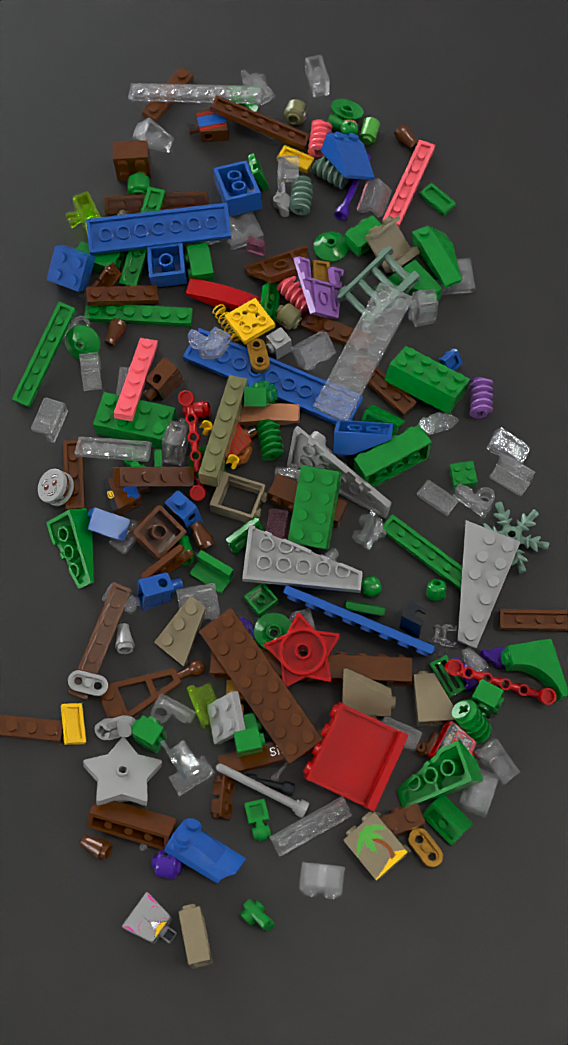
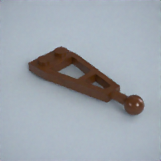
M194 660L188 668L179 672L173 668L109 684L106 693L99 696L107 717L115 718L125 715L134 718L182 685L181 679L190 675H202L205 671V666L202 661ZM173 677V682L158 692L156 691L153 681ZM147 683L152 696L130 711H127L119 689Z

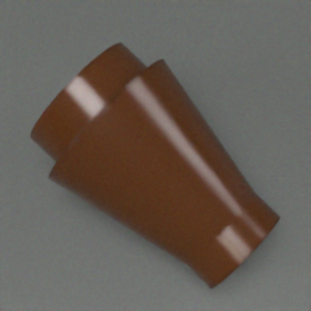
M402 124L394 132L396 139L411 149L417 146L418 141L408 126Z
M113 318L109 323L104 342L110 346H115L118 339L126 331L125 327L127 324L120 319Z
M199 521L190 526L197 548L200 547L201 550H204L215 543L213 541L214 537Z
M84 835L80 843L81 847L88 850L99 860H107L113 850V845L110 844L109 840Z

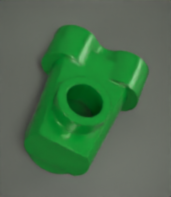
M248 899L244 903L245 909L240 914L251 926L257 922L266 932L275 926L273 920L263 912L266 908L258 900L254 902Z

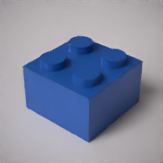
M182 242L147 247L151 285L165 287L188 284L185 252Z
M56 245L47 280L78 292L85 291L89 284L96 256L66 245Z

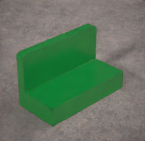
M371 405L365 410L361 420L366 422L394 423L392 436L397 434L399 427L405 422V420L375 405Z
M201 550L197 555L198 562L190 572V575L222 594L234 578V569Z
M446 796L435 800L422 814L423 818L451 846L473 825Z

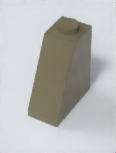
M344 669L342 703L366 715L391 716V709H395L396 697L392 696L391 688L352 670Z
M420 671L414 674L412 685L417 727L444 725L450 721L457 724L452 716L454 706L435 674L428 671Z

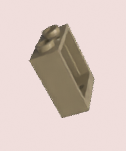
M223 472L219 487H216L211 499L210 510L212 513L244 523H248L255 516L260 519L262 513L261 505L266 503L268 498L266 485ZM229 486L258 494L251 515L222 506Z
M195 904L186 905L183 907V910L178 912L188 963L192 969L213 964L203 911L200 906L196 907Z

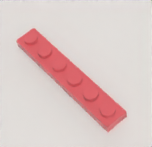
M419 140L383 220L389 216H399L400 220L396 224L400 227L435 150L434 144Z
M140 338L114 411V418L133 421L158 347L157 340Z

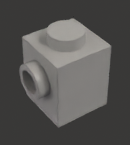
M282 327L266 336V348L270 354H273L276 360L292 351V341Z

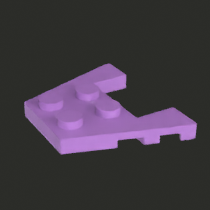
M300 256L294 258L295 267L310 314L332 320L338 318L340 301L337 296L342 288L340 277L343 276V269L336 267L328 268V283L311 277L310 259Z

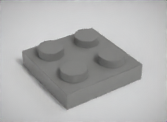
M230 692L207 705L214 744H222L234 737L233 732L246 730L238 692Z

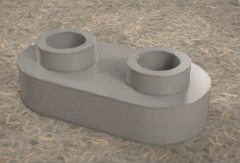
M77 670L68 677L69 687L77 692L102 696L108 689L107 680L100 675ZM76 678L82 679L80 685L74 683ZM95 683H101L102 688L96 690L94 688Z

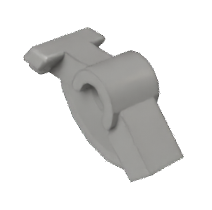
M278 188L276 195L273 197V207L280 211L282 217L286 218L289 216L290 196L283 189Z

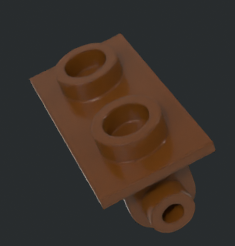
M112 262L110 265L105 266L104 271L99 276L100 279L96 280L91 287L114 286L122 276V273Z
M223 775V777L216 776V780L213 782L212 795L219 796V799H212L210 814H212L213 819H220L222 817L230 820L233 811L232 794L235 790L234 779L227 775Z

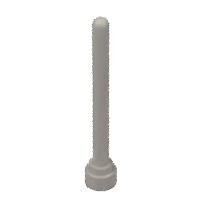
M221 763L216 766L217 771L292 808L295 815L303 818L309 806L307 801L303 799L295 801Z

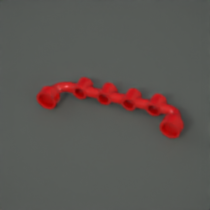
M184 390L180 392L178 400L187 408L185 420L189 424L190 433L188 434V440L191 442L192 449L190 458L193 461L194 479L196 485L190 490V496L193 500L201 501L206 496V490L203 484L200 483L199 478L196 477L203 459V454L199 451L198 444L201 436L197 433L196 427L199 418L194 411V394ZM191 416L195 417L193 422L189 420ZM194 434L197 435V439L195 441L192 440V436ZM196 453L199 454V458L197 460L194 459V455Z
M451 659L445 665L446 672L452 676L460 675V677L465 679L473 678L480 683L481 679L486 675L487 682L502 690H511L516 695L538 698L542 704L547 705L553 704L556 700V693L550 688H543L539 691L529 688L527 684L513 683L508 678L493 677L491 673L477 672L472 667L463 666V663L457 659Z

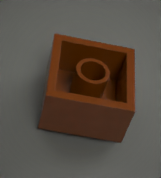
M147 140L113 142V162L117 180L127 181L131 175L137 172L151 178V159Z
M158 504L138 522L129 534L157 560L161 559L187 531Z

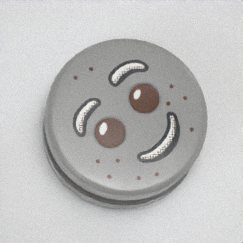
M59 469L48 470L43 474L38 484L40 499L54 506L65 504L73 493V479L68 473Z

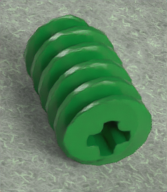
M271 419L259 421L256 424V428L258 429L262 461L276 460L285 454L284 450H281L283 444L280 443L282 442V437H280L281 431L278 430L280 425L279 423H274Z
M462 700L455 704L452 709V716L462 730L476 741V744L487 740L492 728L475 702L472 700Z

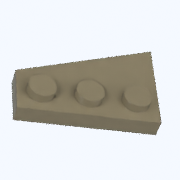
M190 596L154 643L186 667L188 656L193 649L195 637L200 630L207 608L193 596Z

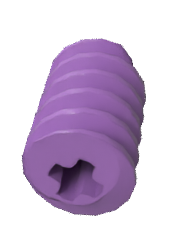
M474 377L470 379L471 397L469 414L473 418L482 419L493 412L491 407L493 406V381L482 377Z

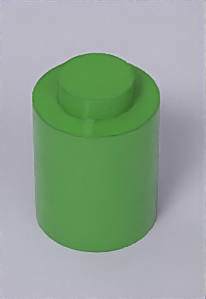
M373 117L364 119L359 135V140L363 144L371 145L375 143L380 122Z

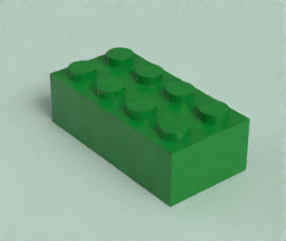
M405 346L389 364L384 381L450 414L464 396L470 379L432 360L430 357Z
M103 393L93 423L97 435L165 450L168 449L167 445H169L171 439L169 425L171 423L172 436L177 420L175 407L140 400L133 421L114 418V411L120 395Z
M420 424L415 427L411 426L404 433L392 436L391 440L374 446L372 450L366 453L358 454L354 459L353 471L374 488L429 459L432 441Z
M301 465L288 536L289 541L296 544L329 549L342 479L341 472Z

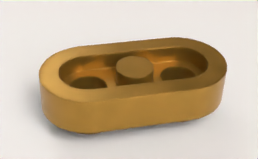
M256 338L248 343V354L252 369L256 373H264L269 369L270 361L265 342L260 338Z
M422 828L412 830L408 838L411 848L425 866L429 868L438 867L443 860L441 849L426 830ZM421 837L423 842L418 844L415 842V838ZM434 854L436 859L431 861L428 859V855Z

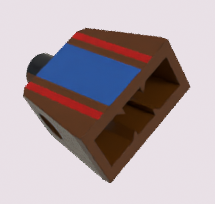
M210 108L196 113L197 123L188 124L189 134L199 133L202 142L229 141L225 117L210 112Z

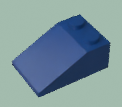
M340 132L327 133L321 152L345 178L374 180V174L364 144L358 139L359 137L353 133H349V135Z
M337 420L334 431L333 454L345 457L391 440L394 423Z

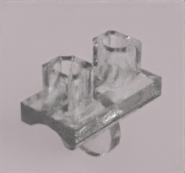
M371 510L369 514H361L359 524L364 528L362 531H354L352 536L354 541L362 544L366 550H371L373 542L378 541L379 537H385L387 533L383 529V520L377 516L376 511Z

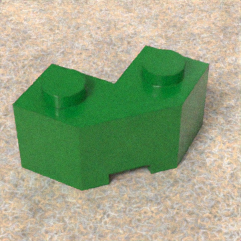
M255 713L243 715L246 730L233 732L238 757L263 752L262 746L266 745L264 734L259 733L262 730L261 722L259 719H256Z

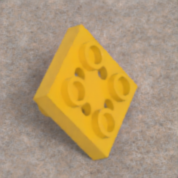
M256 298L225 315V320L244 345L275 328L274 321Z

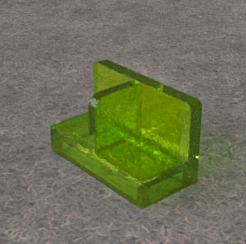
M206 684L199 688H195L194 685L186 687L202 729L211 726L207 705L217 700L211 684Z

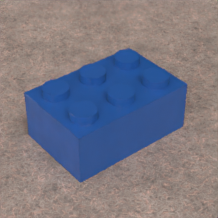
M247 160L213 168L215 185L222 202L227 203L229 217L262 209L261 193Z

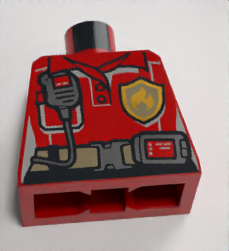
M453 721L444 724L427 756L432 759L440 748L460 740L477 760L478 764L481 759L473 753L476 741Z

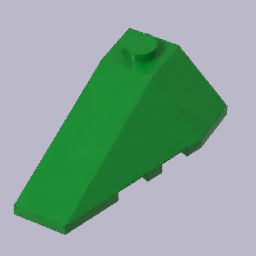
M430 226L413 231V247L418 248L420 251L418 255L443 286L448 288L462 282L454 246L447 235Z
M87 508L70 509L46 522L51 541L60 549L61 553L59 555L62 560L65 559L68 563V571L79 589L94 583L92 531L88 530L90 518L87 517Z
M460 740L440 748L430 761L424 763L423 767L416 774H413L397 789L402 808L416 803L420 805L484 781L477 760Z

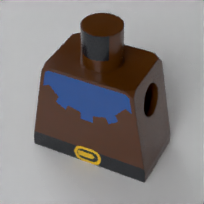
M113 478L103 480L113 512L118 516H123L142 506L143 503L140 495L151 492L150 487H114Z

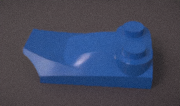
M192 818L185 819L180 824L164 849V852L175 857L219 884L221 879L229 875H235L246 860V858L204 832L201 823Z

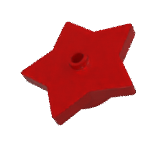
M297 613L287 634L264 644L265 648L281 663L282 680L287 687L305 678L332 682L328 657L340 638L339 634L317 631L300 613ZM301 650H307V656L302 657L300 655Z

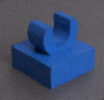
M454 348L446 351L442 358H438L440 364L454 371L463 364L458 350Z

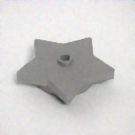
M124 737L119 740L109 754L84 760V768L98 782L96 804L99 806L112 801H132L146 806L147 782L161 768L162 760L137 754Z

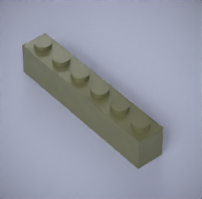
M233 375L228 377L198 473L201 484L219 487L244 406V387L248 386L246 378Z

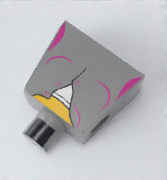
M147 892L122 925L128 932L153 944L160 937L170 944L177 934L168 926L172 921L171 916Z

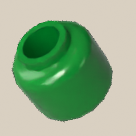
M137 172L128 178L129 195L147 193L148 186L150 187L148 176Z

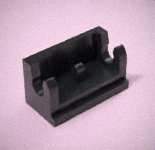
M411 599L401 616L399 629L419 638L424 621L416 617L415 612L420 611L422 614H426V610L415 604L414 600Z

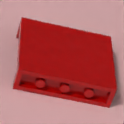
M339 702L338 705L334 704L329 715L332 718L329 724L326 723L321 731V735H323L322 741L320 743L317 742L313 748L312 754H314L311 762H307L304 768V778L375 811L409 735Z

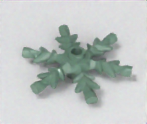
M497 502L495 506L498 513H494V516L500 520L497 523L503 525V529L497 531L494 525L491 529L486 523H483V526L507 537L512 536L510 538L519 541L520 544H524L527 549L530 546L536 552H538L537 547L548 550L549 542L539 541L541 539L540 536L531 538V535L526 538L522 536L523 530L528 531L527 527L536 525L532 521L539 513L534 509L527 517L523 513L521 522L517 519L518 526L514 527L509 524L512 518L508 519L510 510L508 509L505 512L503 503ZM518 549L511 565L517 564L519 574L526 572L523 562H528V560L521 555L525 552Z

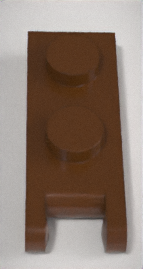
M177 545L169 553L163 555L155 564L148 567L141 576L142 578H147L162 573L171 574L190 559L193 552L189 549L184 551V546Z

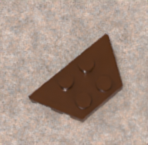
M305 245L244 266V271L248 275L269 283L280 282L282 279L297 276L294 258L298 256L307 258L308 247Z

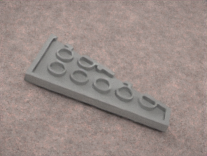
M297 426L294 429L287 467L299 473L301 465L341 472L342 479L339 494L386 518L390 510L391 501L300 427Z
M467 520L465 521L457 642L476 649L520 542Z
M249 524L242 580L245 582L361 593L362 571L343 563L328 559L329 557L318 555L310 549L289 540L280 539L273 536L270 532H264Z

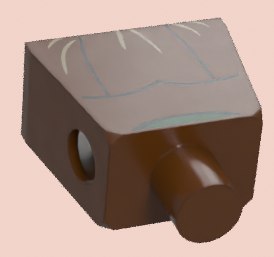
M164 357L146 378V382L150 387L143 395L149 401H152L157 395L165 399L185 380L179 369Z

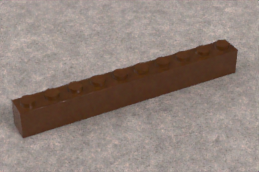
M261 649L282 679L281 663L268 650ZM211 650V678L231 679ZM306 651L300 652V655L302 657H305L308 654V652ZM338 652L336 655L330 654L328 657L332 679L330 683L343 684L344 669H349L384 686L411 687L412 658H408L406 655L388 657L385 654L368 656L365 653H358L355 656ZM305 678L299 681L309 683H329L311 678Z

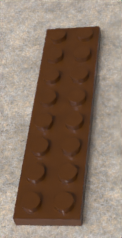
M233 608L228 609L199 631L289 764H292L313 749L317 742L320 743L322 741V737Z

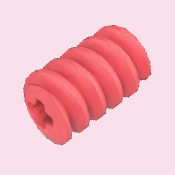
M316 119L312 121L308 154L315 158L324 156L321 148L327 133H332V125L324 120Z
M296 276L284 279L277 286V290L281 291V295L285 296V299L290 301V304L299 309L302 315L306 314L309 309L302 287L299 288L301 285L300 281L294 283Z

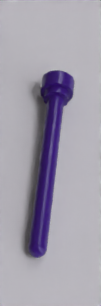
M367 153L368 159L370 161L371 155ZM361 179L353 180L342 205L336 208L334 216L338 220L345 221L349 215L348 207Z

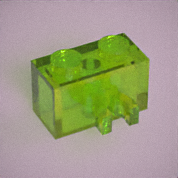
M88 191L73 196L72 200L76 212L65 214L67 220L74 219L69 221L71 228L81 222L86 233V219L101 218Z

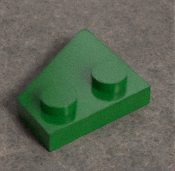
M254 153L248 155V165L257 186L260 185L263 191L269 189L270 187L259 160Z

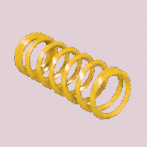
M218 305L213 309L212 313L215 314V318L218 319L221 327L224 328V332L227 333L230 341L234 343L239 341V337L232 340L238 336L236 333H233L234 330L231 331L232 328L228 332L226 331V329L231 327H227L229 324L223 327V324L228 322H224L225 316H222L229 312H224L226 310L225 305ZM223 306V307L220 308L216 313H214V310H215L217 307Z

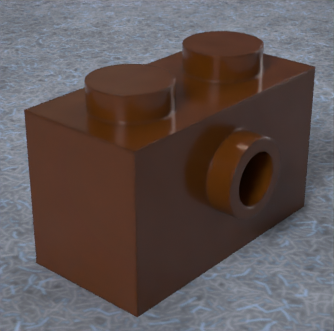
M417 803L403 809L401 806L390 810L391 814L381 817V820L396 838L411 833L416 828H423L425 825V820Z

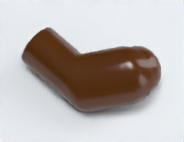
M432 732L428 742L418 743L416 746L417 754L420 756L428 755L439 734Z

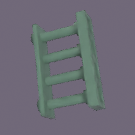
M390 245L380 250L377 255L378 257L348 286H343L338 292L339 295L337 297L341 303L347 299L363 315L364 320H362V323L368 330L421 280L420 275L416 271L407 273L391 257L393 249ZM384 261L403 278V282L399 286H394L378 269ZM371 274L389 290L390 295L385 299L381 298L365 282ZM358 286L376 303L377 307L373 311H368L351 294Z

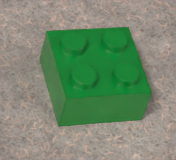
M473 461L450 464L449 472L453 490L477 487L478 480Z
M265 583L259 584L244 596L245 602L259 618L279 604V600Z

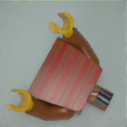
M204 420L199 426L204 428L203 435L211 433L214 424ZM239 424L237 425L226 460V464L232 469L247 463L252 454L253 445L251 438L257 435V431L252 425L244 430Z

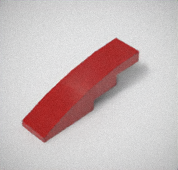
M190 278L185 295L213 307L222 304L230 310H235L254 298L259 303L261 301V297L245 291Z

